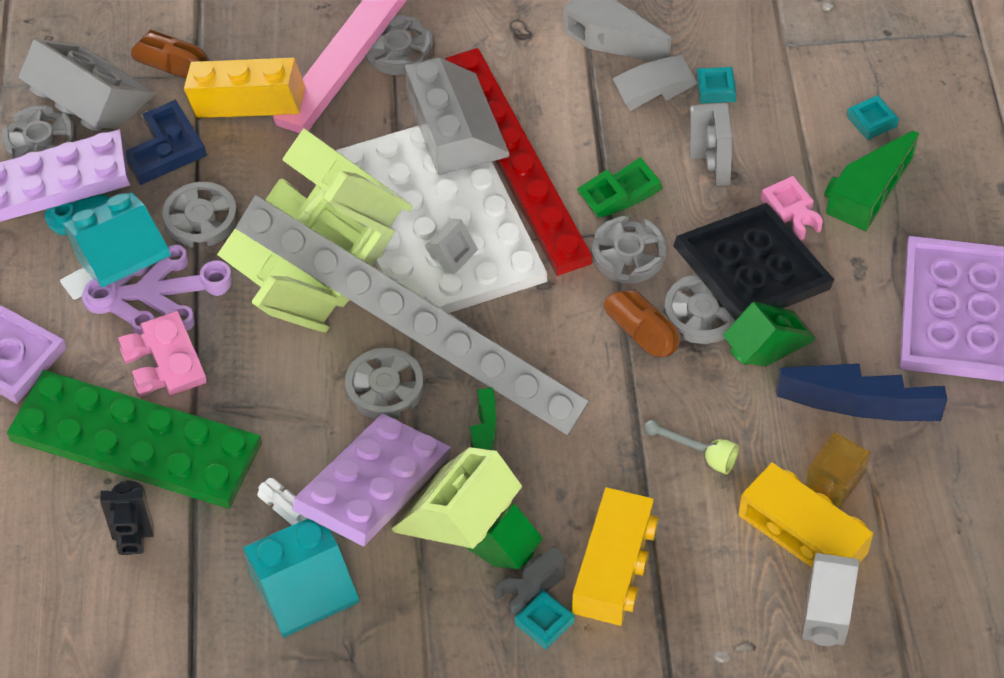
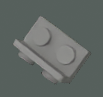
M728 103L691 106L690 158H706L707 172H714L716 186L731 185L733 137Z

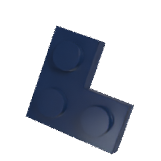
M176 99L143 113L145 123L154 138L126 150L127 164L140 185L207 156L204 144Z

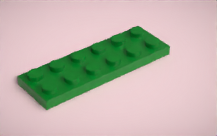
M42 370L7 431L9 440L227 509H230L262 445L261 436L46 370Z

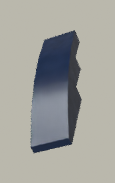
M859 363L779 368L776 386L777 397L819 410L871 419L941 421L947 403L945 386L904 388L902 374L862 377Z

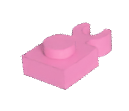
M794 176L761 191L760 200L763 203H768L784 223L790 221L793 224L792 232L799 240L805 239L806 228L803 225H810L817 233L821 232L823 220L817 212L812 211L814 201Z

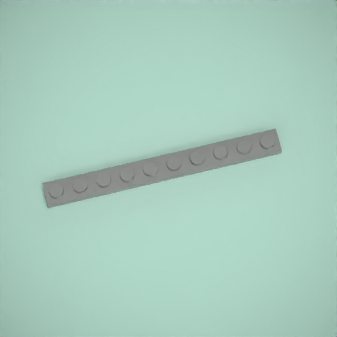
M254 196L235 228L487 386L493 387L495 391L566 435H570L590 400L260 196Z

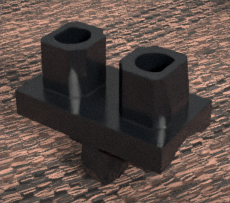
M127 480L115 485L111 492L109 490L100 491V503L112 540L117 539L116 548L118 554L144 553V537H154V524L143 486L136 481Z

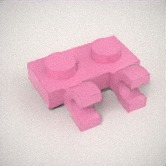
M178 311L141 323L142 335L133 333L118 338L121 346L120 353L125 364L138 360L142 356L152 354L157 366L156 368L143 367L132 371L133 383L139 397L148 395L162 387H166L169 396L207 383L206 375Z

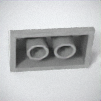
M34 39L18 76L19 79L30 85L29 90L32 93L52 99L56 102L55 107L67 114L77 115L82 119L80 123L83 126L94 131H101L102 128L118 129L153 99L155 94L150 88L85 47L75 43Z
M440 57L405 66L407 97L438 175L509 157V151L476 73Z

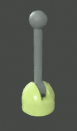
M648 420L644 425V430L648 435L658 434L704 452L708 465L718 472L727 475L736 462L739 445L734 442L717 439L706 445L660 427L656 420Z

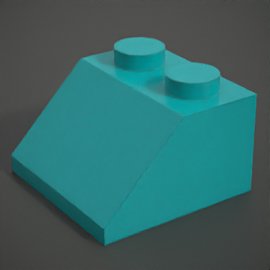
M132 192L115 195L107 201V204L94 210H82L76 213L72 220L63 223L78 262L101 288L171 256L167 244L145 205Z
M309 518L243 547L248 572L282 638L360 603L333 535L328 528Z

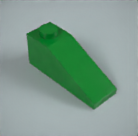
M912 130L849 163L838 178L833 176L824 194V197L828 198L826 214L867 232L913 160L919 133Z

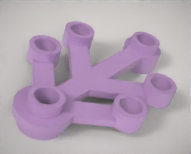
M172 245L168 247L171 256L158 261L151 270V266L145 267L103 288L94 279L90 280L85 286L82 300L84 306L90 312L96 314L112 312L132 324L134 333L140 335L143 333L141 326L138 325L154 319V316L148 311H138L125 301L138 299L163 315L178 311L180 317H188L182 321L186 331H188L195 324L192 309L185 305L176 304L166 298L165 295L206 290L215 296L223 295L232 285L230 267L222 261H211L202 267L200 275L163 280L171 271H180L188 264L185 248L180 245ZM181 256L177 260H171L172 257ZM145 275L137 284L125 285L132 276Z

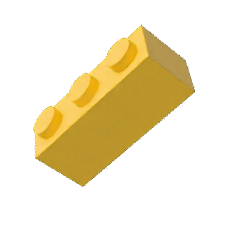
M295 58L191 62L184 91L196 118L300 114L306 87Z
M773 462L741 495L738 516L811 568L813 567L815 553L859 559L860 563L869 552L873 532L868 529L862 520L847 515L834 506L833 502L826 495L814 492L801 483L800 479L793 472L783 470Z
M605 487L573 591V614L622 626L625 612L633 613L639 588L633 586L636 575L644 576L649 552L644 551L646 539L654 541L659 523V516L653 515V498Z

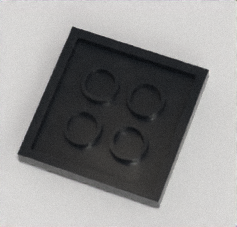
M768 203L677 235L673 245L735 321L752 302L786 308L830 290L835 280Z

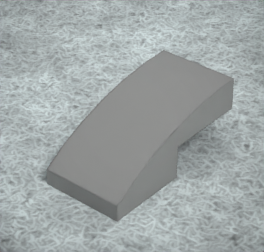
M682 55L651 61L613 78L630 111L660 94L667 101L697 84Z

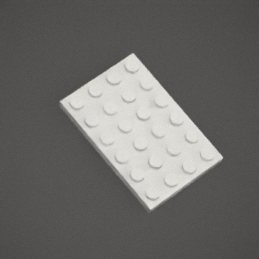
M419 125L336 150L413 205L410 212L402 209L390 226L396 232L384 249L382 257L378 258L375 262L379 271L447 313L547 282V271L492 162L438 175ZM451 219L463 221L478 248L473 256L455 274L445 273L438 260L432 259L425 247Z

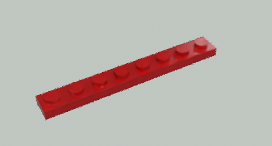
M479 48L446 57L445 60L476 73L509 151V157L496 160V163L556 276L591 265L592 254Z

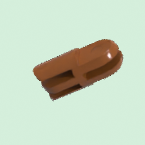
M151 29L131 50V56L135 61L183 78H187L191 62L209 61L206 53L197 45Z
M636 289L610 294L605 299L604 308L608 316L648 354L661 358L672 355L678 349L680 334L676 326Z

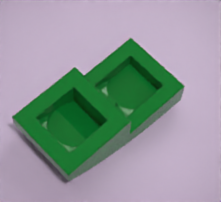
M640 157L613 175L608 169L577 188V192L596 217L599 218L632 207L661 191L663 187L658 177Z
M493 387L477 390V405L481 424L469 426L470 447L496 451L497 425Z

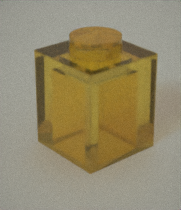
M834 432L809 466L806 486L816 493L826 495L834 505L841 508L864 476L870 451Z

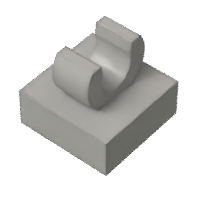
M451 219L425 245L431 258L438 260L445 273L455 274L478 250L463 221L459 219Z

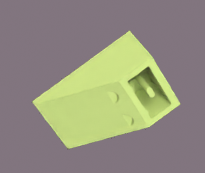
M469 447L438 470L391 529L394 533L474 549L486 537L487 531L500 514L510 506L512 499L522 488V485L497 451Z

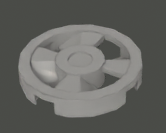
M396 15L384 30L386 35L381 34L365 55L370 66L379 72L390 75H405V66L430 60L433 53L432 33L429 29L426 30L422 27L419 19L406 15ZM407 29L418 33L419 36L412 39ZM412 48L422 51V57L415 63L408 58Z
M47 105L31 106L18 111L13 115L14 122L8 128L5 125L2 129V144L9 159L21 157L30 150L39 152L57 147L53 145L54 135H66L67 142L76 141L74 124L69 115L65 112H62V115L53 112V108ZM41 119H51L55 122L52 125H50L49 123H47L46 121H42Z
M199 181L183 185L173 191L164 202L162 217L167 234L175 242L186 247H194L193 242L201 243L207 241V245L211 246L227 238L234 230L237 223V207L233 195L225 187L213 182ZM198 190L209 191L211 194L210 201L198 199ZM229 210L228 216L223 223L216 221L215 211ZM194 231H201V234H192V233H193Z
M620 216L606 221L597 228L594 234L592 261L597 270L608 279L620 283H639L656 275L666 260V239L660 228L649 220L642 218V223L629 221V216ZM624 230H635V232H634V233H632V232H626V233H625ZM655 242L658 247L659 256L644 254V244ZM599 247H604V248H609V249L600 251ZM635 264L636 268L631 274H622L625 265Z
M698 275L682 278L674 283L666 294L664 315L676 326L679 332L684 334V340L690 343L711 344L720 342L725 339L723 334L735 322L724 306L718 304L714 294ZM680 290L690 291L692 294L691 298L680 292ZM717 317L726 322L716 329H712L710 326L716 321ZM687 318L689 320L685 325L680 322V320Z
M375 348L362 353L350 364L345 374L346 396L349 401L351 400L357 406V411L365 417L376 420L383 413L396 419L400 417L401 411L408 409L410 406L414 409L419 404L424 393L423 371L417 360L405 351L395 348ZM372 359V361L381 363V367L374 370L367 361ZM410 366L415 374L416 381L400 383L398 373ZM368 391L360 397L356 394V392ZM397 396L402 400L397 404L388 406L387 401H391Z

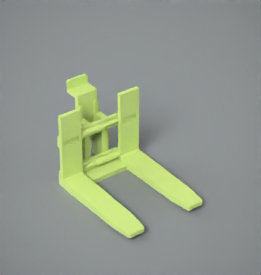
M303 128L282 160L315 183V188L307 198L289 182L279 179L265 200L373 266L377 259L382 257L384 249L396 232L390 226L402 209L410 212L413 205ZM237 229L233 230L217 254L261 287L252 303L272 317L326 333L330 326L325 321L335 306L344 308L349 301L348 298L322 284L316 278Z

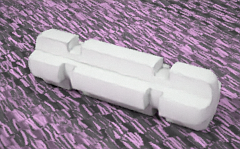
M268 478L258 487V497L268 506L274 504L272 509L291 525L307 519V517L293 511V503L296 496L289 490L282 491L284 486L277 480Z

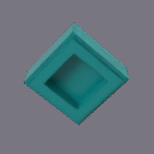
M732 67L697 69L696 80L700 104L736 102L737 93Z
M879 95L848 108L847 118L866 140H870L898 126L899 118Z
M544 589L515 616V625L545 650L575 622V615Z

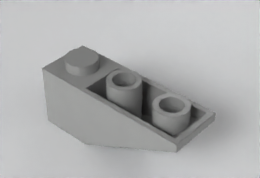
M571 0L563 7V32L588 49L647 61L670 57L671 36L616 0Z

